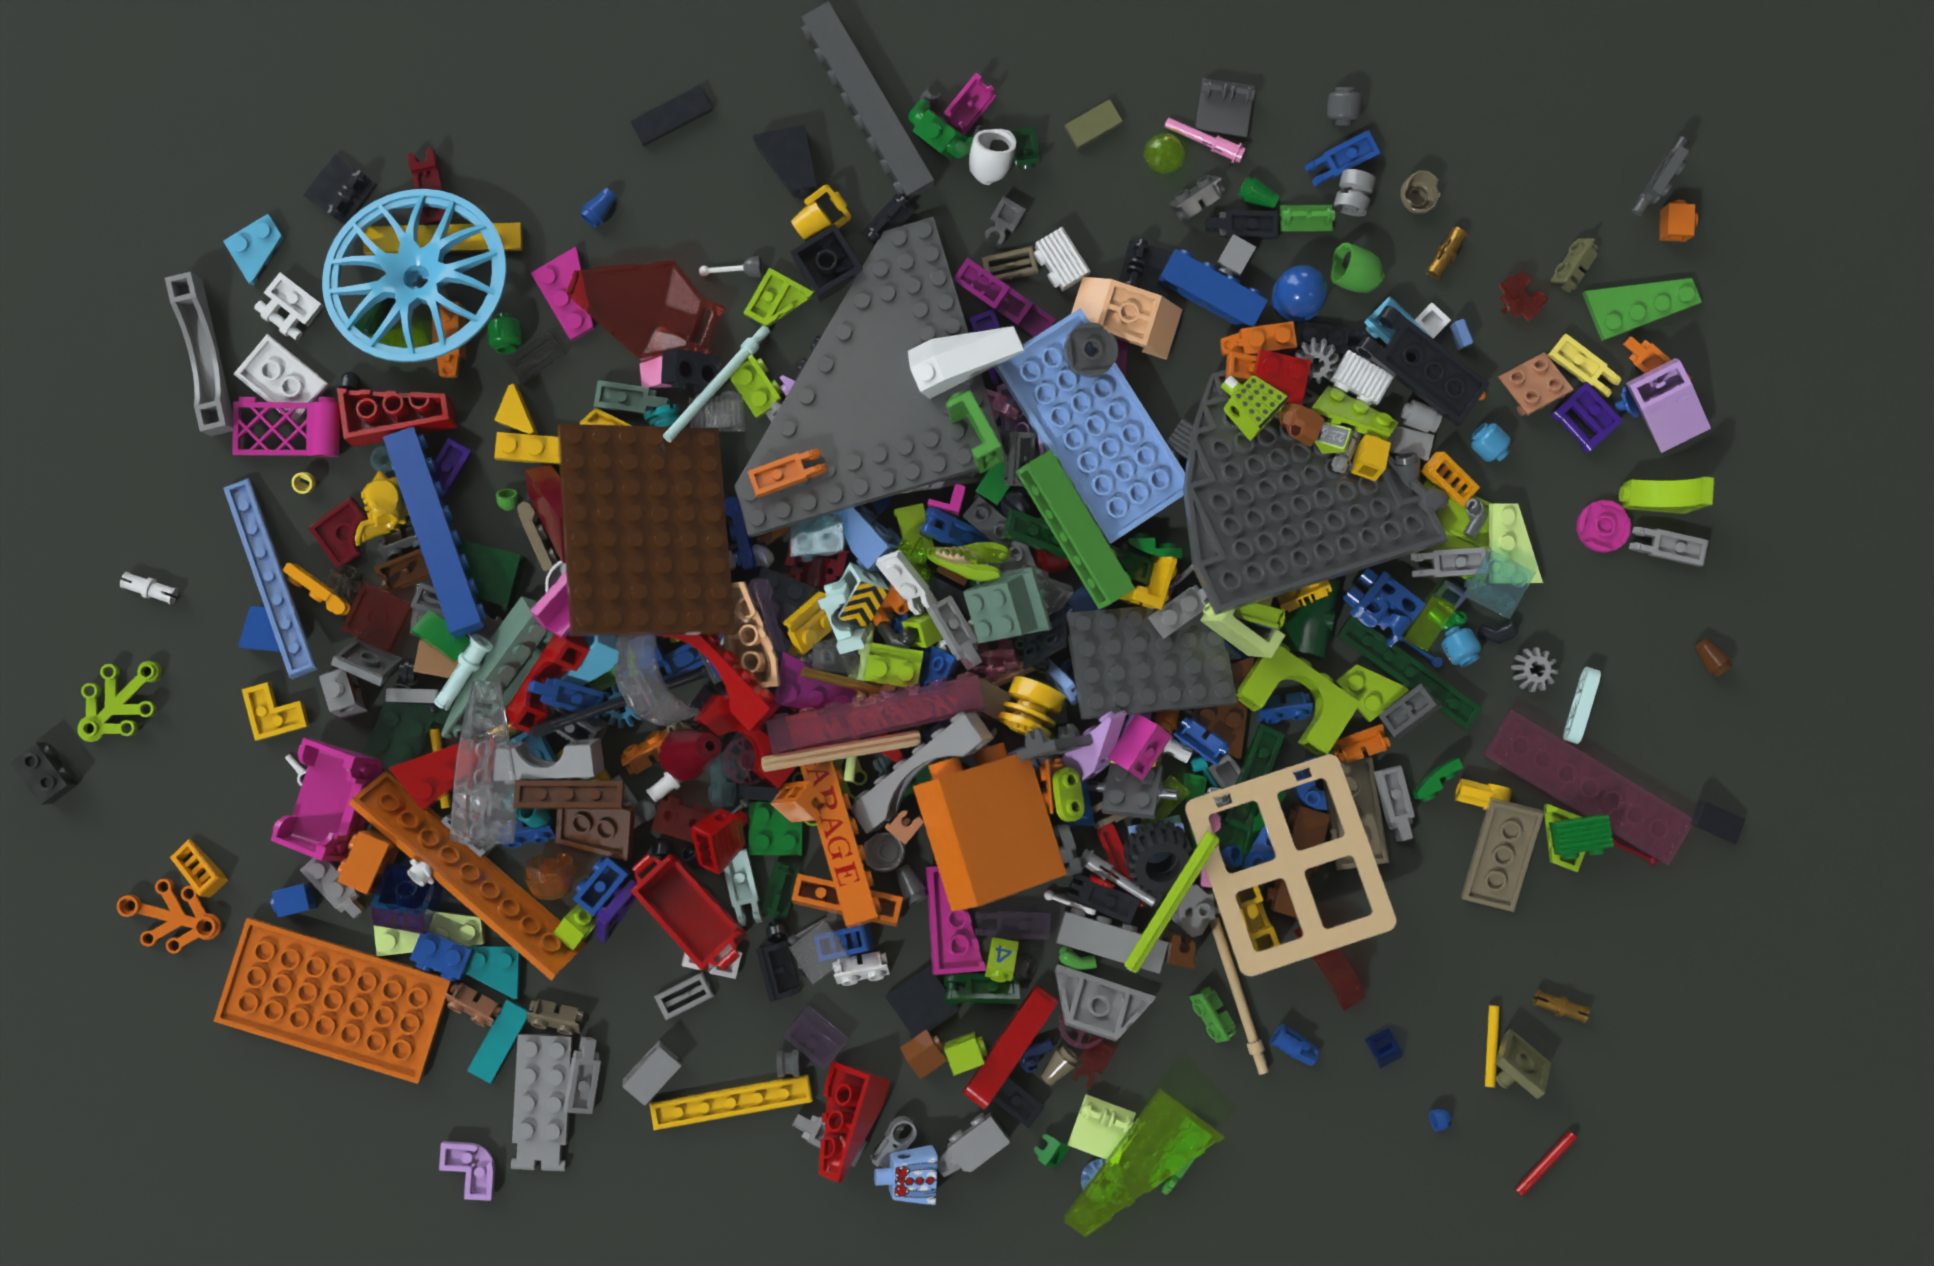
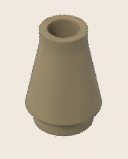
M1065 1045L1060 1049L1057 1048L1044 1072L1041 1074L1042 1079L1047 1084L1053 1086L1059 1079L1077 1067L1078 1056Z

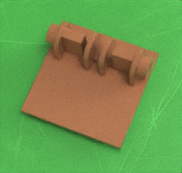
M1545 352L1498 377L1520 405L1517 407V410L1521 416H1529L1536 410L1542 409L1561 397L1563 398L1566 394L1574 391Z

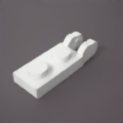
M898 550L877 559V567L902 598L907 601L908 608L916 616L921 615L925 610L924 607L927 609L937 603V599L929 590L927 583L901 551Z

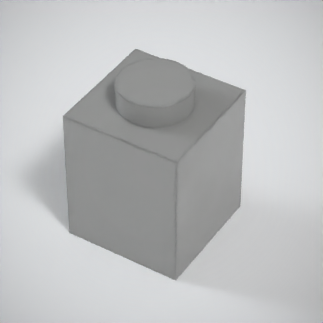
M1233 234L1215 267L1219 269L1218 272L1224 276L1231 275L1238 279L1256 246Z

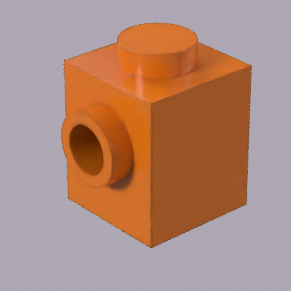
M1673 200L1660 210L1659 241L1686 242L1694 236V231L1698 225V214L1695 213V204H1686L1685 200Z

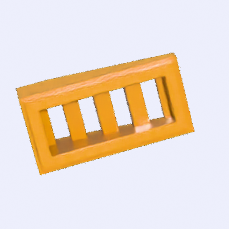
M1446 452L1434 453L1420 470L1428 480L1439 489L1445 491L1461 507H1464L1466 502L1480 488ZM1449 470L1450 474L1444 480L1442 477ZM1456 477L1459 478L1456 484L1452 487L1451 483L1455 480ZM1466 484L1467 488L1460 495L1458 491Z
M188 839L170 857L199 896L212 897L228 881L224 873L192 839ZM192 852L194 855L184 862L183 859ZM197 861H199L200 863L193 870H191L190 868ZM204 870H206V872L199 878L198 875L202 873Z

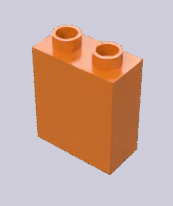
M1004 742L978 750L974 754L977 766L966 770L963 769L959 756L929 765L932 780L913 786L951 911L978 907L1067 875L1032 761H1020L1017 758V754L1008 756Z

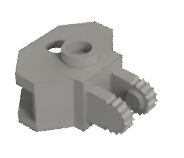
M1193 883L1172 917V920L1191 937L1202 935L1210 920L1215 919V914L1220 913L1217 902H1214L1215 896L1212 888H1205Z

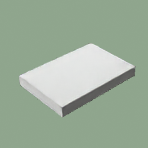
M268 334L234 373L237 378L267 402L313 403L330 386L328 382ZM298 409L290 417L298 424L307 413V409Z

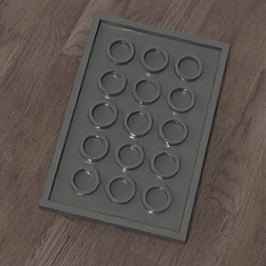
M1142 606L1067 613V634L1081 720L1101 718L1110 711L1116 714L1125 710L1126 715L1236 704L1237 697L1226 639L1200 621L1204 615L1203 612L1165 639L1162 638L1148 619L1150 615L1159 609H1150Z

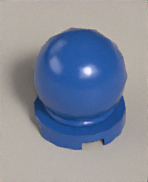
M1309 265L1290 267L1281 274L1272 288V308L1278 317L1286 322H1308L1318 314L1327 300L1328 287L1325 278L1319 270Z

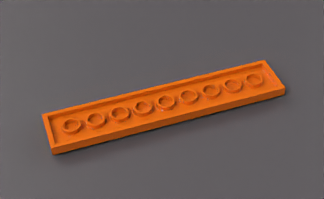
M387 770L351 798L349 805L411 859L416 860L418 863L425 862L432 870L431 876L551 981L586 946V943L583 941L574 951L568 948L553 934L561 923L558 918L486 856H478L441 822L442 818L431 808L425 812L422 811L398 779Z

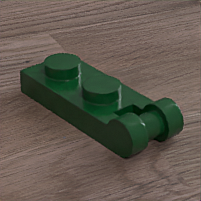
M952 973L944 976V986L947 987V992L944 994V1002L948 1005L959 1003L1019 1004V975L1013 974L1012 980L1006 982L993 981L991 977H985V974ZM965 986V991H957V987Z

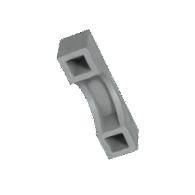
M601 738L576 739L564 747L563 754L558 761H546L539 758L532 752L527 742L501 743L490 749L494 780H505L506 784H514L515 780L523 779L546 780L554 778L555 781H568L573 777H579L580 781H589L595 779L597 774L605 770Z

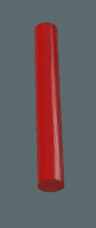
M1568 1131L1521 1181L1515 1190L1523 1197L1576 1141L1577 1137L1571 1131Z

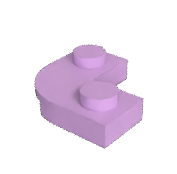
M443 1141L440 1149L439 1170L466 1172L464 1199L491 1201L494 1196L495 1163L491 1154L484 1147L475 1143Z

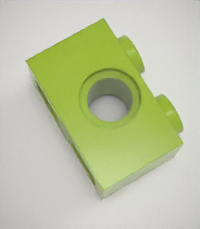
M975 1031L945 1042L944 1050L953 1075L985 1064L984 1056L988 1055L987 1048L982 1036L977 1037Z

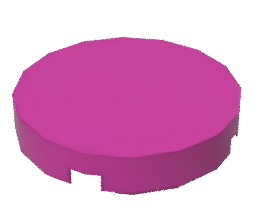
M1600 500L1590 503L1581 511L1577 518L1576 530L1579 539L1585 547L1594 552L1607 553L1617 550L1626 543L1631 533V521L1626 514V510L1614 501Z

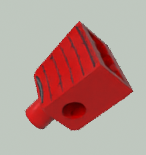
M717 809L691 827L700 867L720 875L745 846L742 828L749 823V818L743 811L739 810L733 814L724 809Z

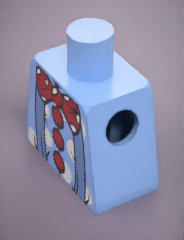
M933 1145L891 1153L889 1168L874 1170L875 1186L889 1185L892 1199L935 1205L937 1153Z

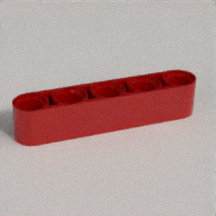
M1036 984L985 1057V1064L978 1067L962 1094L985 1109L1059 1000Z

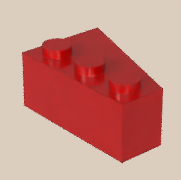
M470 739L389 767V769L420 809L425 812L462 782L487 765L489 761L473 740Z

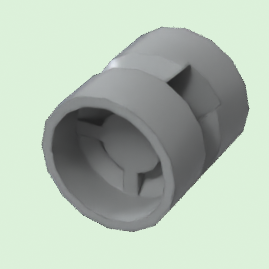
M1343 170L1339 187L1342 190L1337 192L1333 208L1346 215L1365 216L1370 203L1368 195L1373 192L1376 177L1362 170Z

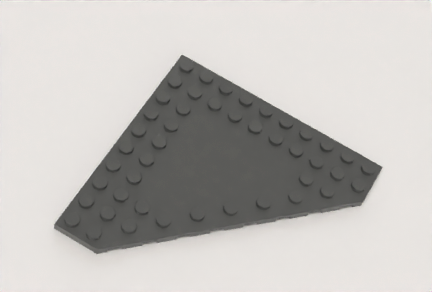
M934 217L882 232L881 238L878 239L862 267L863 270L857 275L735 484V489L750 538L977 471L978 468L975 465L971 449L981 445L982 442L967 417L952 423L946 407L949 398L958 392L965 393L969 390L971 391L1001 445L1004 462H1007L981 373L929 399L920 392L910 369L909 350L930 339L968 333ZM813 449L821 450L822 456L819 459L803 463L804 469L818 464H826L827 471L824 474L808 478L807 481L766 496L756 497L747 471L795 453L801 454Z

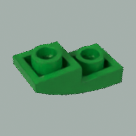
M1004 463L987 470L975 487V492L998 505L1010 487L1003 485Z
M1148 533L1133 534V538H1128L1127 540L1129 548L1149 557L1177 558V561L1182 559V548H1175V544L1172 543L1159 544V548H1155V538H1149Z
M430 610L411 629L431 648L435 647L452 663L458 659L460 653L464 652L471 643L470 639L465 635L454 638L449 633L446 621Z
M1452 758L1431 771L1413 791V799H1422L1423 802L1437 797V791L1444 789L1440 778L1443 781H1447L1458 776L1456 771L1463 768L1460 759Z

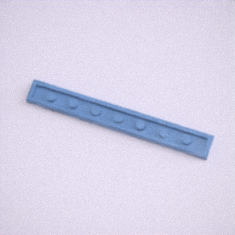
M248 478L223 487L289 677L294 679L318 670L251 480Z

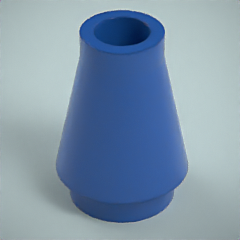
M604 188L601 193L582 206L581 218L594 228L599 224L602 225L614 201L617 199L616 195L609 189Z

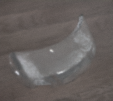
M624 635L617 638L616 648H618L619 654L618 663L614 665L618 689L631 711L641 719L661 726H670L698 714L700 711L698 708L685 705L683 700L677 699L666 686L656 657V635Z

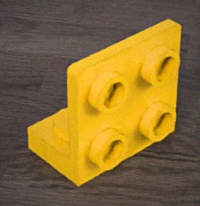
M1151 557V560H1154L1150 584L1146 587H1134L1135 589L1119 598L1118 601L1135 607L1144 606L1150 609L1162 610L1169 597L1168 588L1170 582L1177 572V558Z

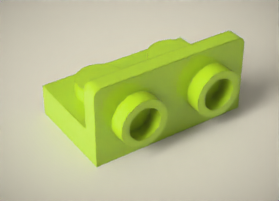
M750 355L748 357L749 360L740 365L729 378L755 418L758 419L771 409L770 406L773 403L782 401L779 395L783 391L776 380L770 382L765 375L769 370L762 359L755 360L754 356Z

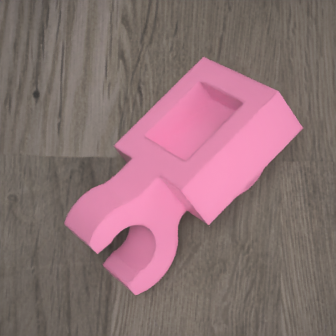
M986 389L995 421H997L1000 414L1016 420L1020 410L1012 408V405L1005 403L1007 397L1003 394Z

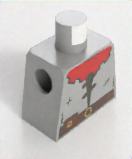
M339 668L319 676L328 709L332 714L346 719L369 711L358 676Z

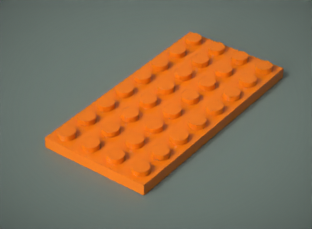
M248 917L246 918L213 1022L419 1084L421 1083L446 1004L445 995L446 993L449 994L453 981L446 980L435 973Z

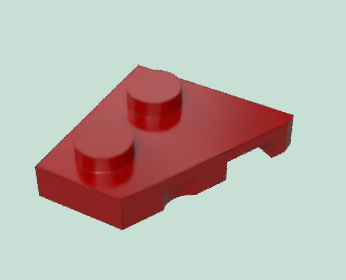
M1260 349L1257 352L1253 376H1257L1289 397L1286 402L1287 404L1302 405L1311 361Z

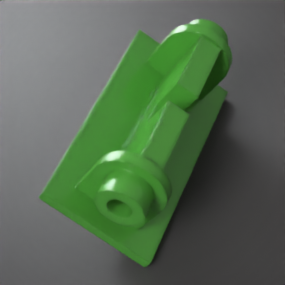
M1280 205V232L1333 231L1332 221L1335 220V210H1332V205Z
M1207 986L1200 991L1201 993L1189 996L1195 1013L1202 1018L1207 1026L1206 1031L1216 1043L1229 1041V1037L1237 1033L1235 1030L1236 1025L1227 1010L1222 1011L1220 1014L1217 1013L1216 1010L1221 1008L1223 1003L1215 989L1211 990L1210 986Z

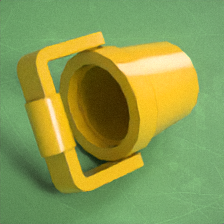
M823 185L804 200L807 206L791 220L792 225L805 242L834 225L816 202V199L827 192L830 195L831 201L844 214L842 218L834 223L838 229L851 219V215L846 208L847 203L829 185Z

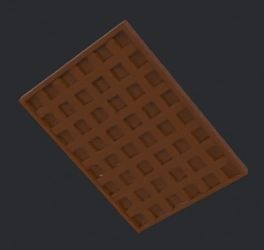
M558 425L570 636L733 635L735 633L719 428L684 427L672 442H668L664 439L663 434L670 427Z

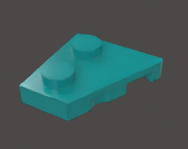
M468 946L474 950L464 973L512 999H518L520 995L521 954L512 946Z

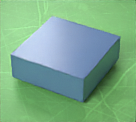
M1464 318L1455 321L1449 326L1458 351L1469 347L1473 343Z

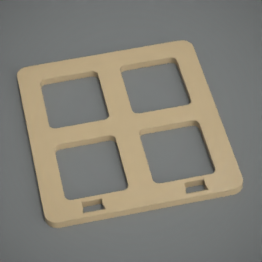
M1331 754L1324 755L1193 798L1186 804L1185 812L1197 846L1206 832L1213 833L1209 822L1211 814L1251 801L1258 804L1275 853V858L1271 861L1235 873H1228L1217 845L1204 866L1239 969L1244 975L1254 976L1390 931L1395 927L1396 917L1342 766L1336 756ZM1309 768L1311 777L1297 781L1293 773ZM1318 779H1324L1344 835L1341 838L1299 851L1294 846L1277 795L1281 791ZM1230 794L1232 803L1217 808L1214 799ZM1345 856H1351L1354 859L1372 912L1369 916L1326 929L1323 927L1305 877V871ZM1280 878L1285 881L1303 934L1299 939L1257 952L1253 949L1236 900V894L1239 891Z

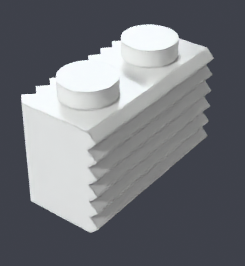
M1063 227L1035 243V258L1041 266L1046 265L1050 272L1047 276L1055 288L1059 286L1063 292L1081 281L1083 277L1089 276L1090 270Z
M1348 350L1338 364L1337 371H1334L1329 381L1334 383L1333 388H1338L1344 391L1345 394L1349 392L1357 397L1356 400L1367 403L1369 407L1371 405L1375 407L1381 401L1394 377L1379 366Z

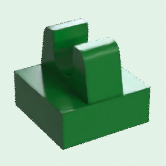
M1044 1134L1042 1138L1047 1141V1147L1043 1150L1035 1146L1034 1152L1043 1165L1056 1170L1071 1147L1062 1140Z

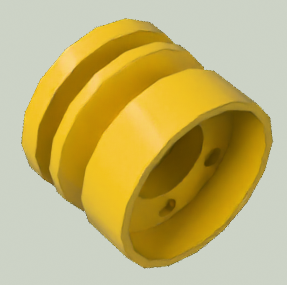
M1021 676L1014 677L1008 694L1017 703L1004 702L1002 707L1009 713L1000 712L997 718L998 721L1023 736H1026L1027 731L1041 728L1047 735V740H1050L1052 733L1045 727L1055 728L1056 723L1046 715H1059L1066 701V696L1038 681Z

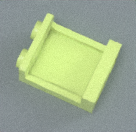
M1210 603L1206 604L1203 609L1204 615L1200 621L1247 656L1272 658L1285 637L1278 629L1254 628L1251 630L1233 617L1236 609L1215 615Z

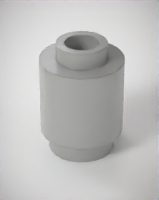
M1412 400L1410 404L1406 403L1400 417L1404 419V425L1426 433L1429 431L1435 433L1440 425L1442 414L1430 405Z

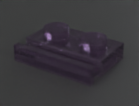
M809 1005L805 1007L783 1035L787 1041L823 1070L826 1069L849 1040L846 1035Z

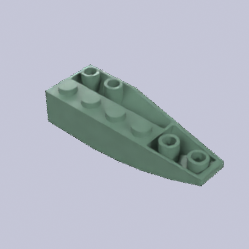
M521 596L489 640L493 645V649L491 652L486 653L481 661L482 666L480 669L470 675L458 694L441 732L442 737L460 743L469 740L511 702L554 635L543 628L530 612L538 602Z

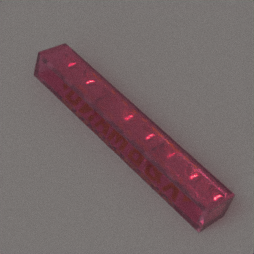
M964 673L958 675L956 680L936 679L930 682L931 685L920 687V684H913L904 687L905 691L894 693V690L879 692L878 697L869 699L867 696H858L852 698V702L841 704V702L837 701L825 704L823 709L815 710L814 707L803 708L799 710V714L791 716L788 713L776 714L772 716V720L766 721L771 751L773 754L827 746L952 719L963 711L964 713L987 711L980 678L978 675L973 676V673Z

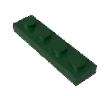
M1263 724L1257 726L1236 784L1271 773L1285 734ZM1251 801L1226 809L1221 822L1244 833L1249 832L1258 804Z

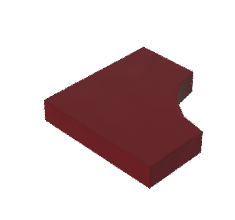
M350 496L310 525L308 529L336 568L341 571L362 556L359 547L356 546L355 535L360 522L368 520V517L354 498Z

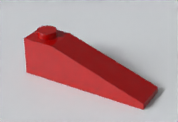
M832 1061L824 1086L823 1097H827L826 1113H822V1122L826 1124L825 1137L821 1140L819 1175L842 1183L883 1107L890 1079Z

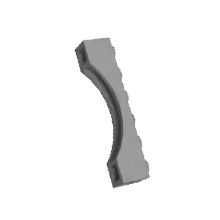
M191 271L166 277L165 282L170 304L181 327L191 361L195 393L194 408L199 430L209 436L233 431V411L202 278Z
M963 711L955 715L950 720L952 723L946 729L944 727L934 732L931 735L932 740L928 744L923 743L917 746L912 751V757L896 763L893 766L894 771L890 775L885 774L874 782V788L870 791L867 789L855 797L856 802L851 806L852 809L850 810L866 834L879 831L898 816L900 802L906 788L925 766L944 756L975 754L993 739V736L976 712L964 713Z

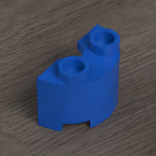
M1313 756L1311 758L1305 759L1302 761V763L1318 758L1319 756ZM1309 768L1293 773L1297 781L1311 777ZM1315 781L1292 788L1295 797L1302 804L1312 809L1327 810L1325 792L1316 788Z

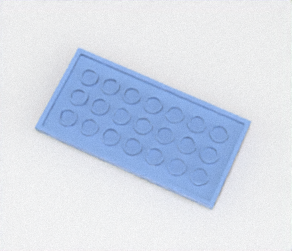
M1080 308L1022 344L1024 352L994 366L1047 452L1052 450L1053 454L1060 460L1062 469L1068 479L1074 483L1076 492L1082 502L1088 506L1091 517L1096 525L1101 528L1103 536L1109 545L1184 496L1185 472L1115 362L1107 372L1098 377L1088 378L1071 372L1064 357L1066 337L1079 325L1090 323ZM1088 343L1085 352L1090 357H1093L1097 349L1092 348L1091 344Z

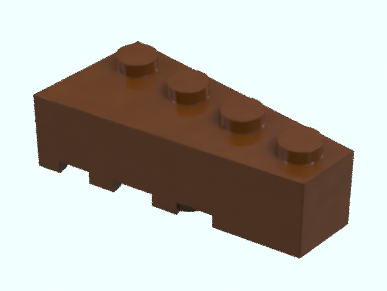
M1295 805L1294 810L1290 809L1286 823L1290 825L1289 831L1295 848L1301 851L1323 844L1330 815L1299 805ZM1318 866L1305 871V877L1311 894L1313 887L1312 882L1309 880L1310 876L1314 877ZM1280 878L1274 880L1272 887L1268 886L1264 901L1267 902L1266 907L1297 918L1285 881Z

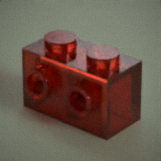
M669 795L668 799H660L651 830L694 843L691 827L711 814L709 812L710 807L697 803L690 807L683 804L684 799Z

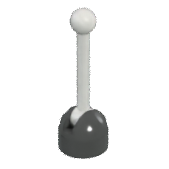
M752 256L747 258L743 265L713 268L701 266L699 273L702 276H707L709 273L744 270L749 277L756 278L763 276V264L761 256Z

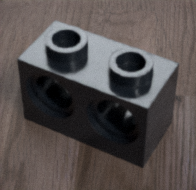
M683 349L663 351L661 383L671 385L673 390L692 388L694 393L700 394L720 373L722 357Z

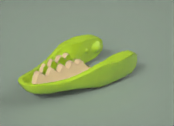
M976 542L959 547H930L926 550V556L935 564L967 579L983 582H996L1001 576L998 568L984 565L985 563H1006L1011 557L1007 547L994 542Z

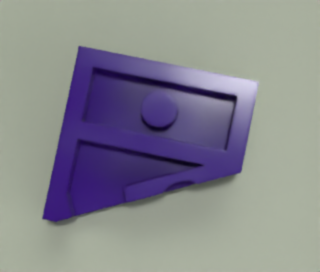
M632 879L626 885H620L613 895V901L609 905L604 904L596 915V938L603 943H606L610 937L608 935L610 928L616 922H621L628 909L636 900V897L630 890L638 883Z

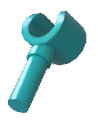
M1201 756L1189 760L1194 773L1202 771L1211 787H1219L1208 770L1206 760Z

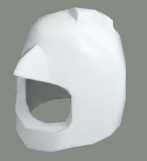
M990 129L980 131L974 136L970 149L969 167L970 172L981 184L990 185L1007 175L1011 168L1016 148V138L1009 130ZM992 140H1002L1009 147L1005 151H993L989 148Z

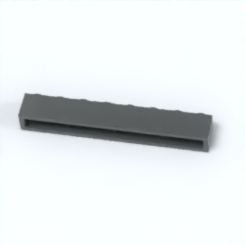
M829 1L801 16L803 26L800 29L808 42L812 40L816 46V49L813 51L820 64L826 63L829 69L826 73L833 86L839 85L843 92L840 94L844 105L846 108L851 107L856 114L853 116L857 127L860 131L864 129L869 136L866 138V141L872 152L877 151L882 158L879 163L885 174H891L895 180L892 185L898 196H904L909 202L934 187L932 175Z

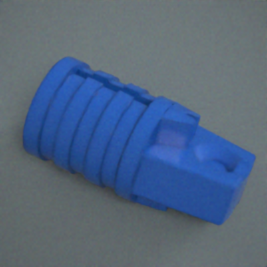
M1280 1024L1271 1037L1270 1044L1276 1046L1290 1057L1309 1066H1313L1317 1062L1320 1049L1285 1024Z

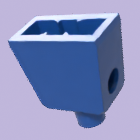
M250 606L239 641V648L280 652L265 607Z

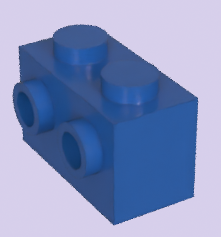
M602 857L592 868L595 872L589 880L584 878L575 889L578 893L573 900L592 916L597 915L600 908L609 902L618 887L632 874V871L616 858L607 857L605 859Z

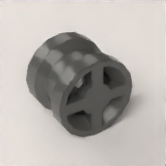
M794 1049L792 1052L777 1050L778 1077H784L786 1074L800 1077L799 1049Z

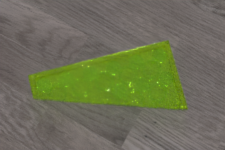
M1159 1088L1065 1214L1063 1221L1084 1237H1087L1111 1220L1112 1216L1122 1208L1132 1205L1139 1196L1146 1191L1147 1193L1181 1170L1182 1166L1195 1156L1199 1157L1209 1146L1225 1138L1224 1135Z

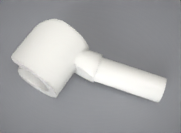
M288 754L285 759L298 773L297 782L302 786L303 775L306 773V770L300 766L291 754Z

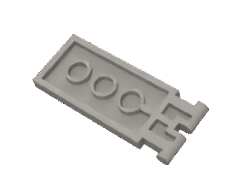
M518 1034L512 1143H517V1158H512L511 1169L535 1170L536 1162L539 1160L541 1161V1171H566L567 1162L566 1160H561L562 1145L568 1143L569 1113H566L563 1109L572 1060L573 1035Z

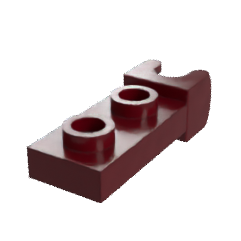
M427 148V158L424 162H419L412 152H408L407 159L409 169L412 172L414 188L444 191L436 151L432 148ZM423 207L420 216L421 223L423 225L440 223L446 210L435 207Z

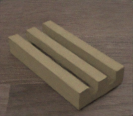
M1033 246L981 258L984 269L989 273L1031 264L1032 267L995 275L1001 281L1038 273ZM1029 254L1030 257L1028 259H1023L1015 262L989 267V263L1001 260H1006Z

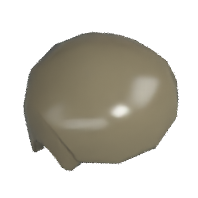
M1419 170L1410 175L1404 181L1400 190V197L1404 207L1414 214H1425L1435 208L1439 200L1438 198L1441 196L1437 187L1439 179L1429 171Z

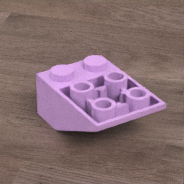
M1674 358L1626 383L1661 453L1711 429L1694 387L1680 360Z

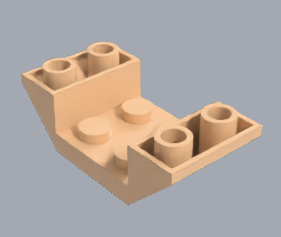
M1083 277L1071 312L1072 314L1081 308L1089 322L1104 326L1103 328L1112 333L1115 338L1143 347V353L1167 360L1182 309L1161 295L1113 279Z

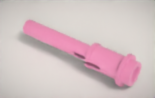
M1168 118L1165 128L1211 147L1212 152L1232 159V163L1235 161L1241 162L1246 148L1242 147V143L1237 145L1221 138L1219 135L1216 138L1171 118Z

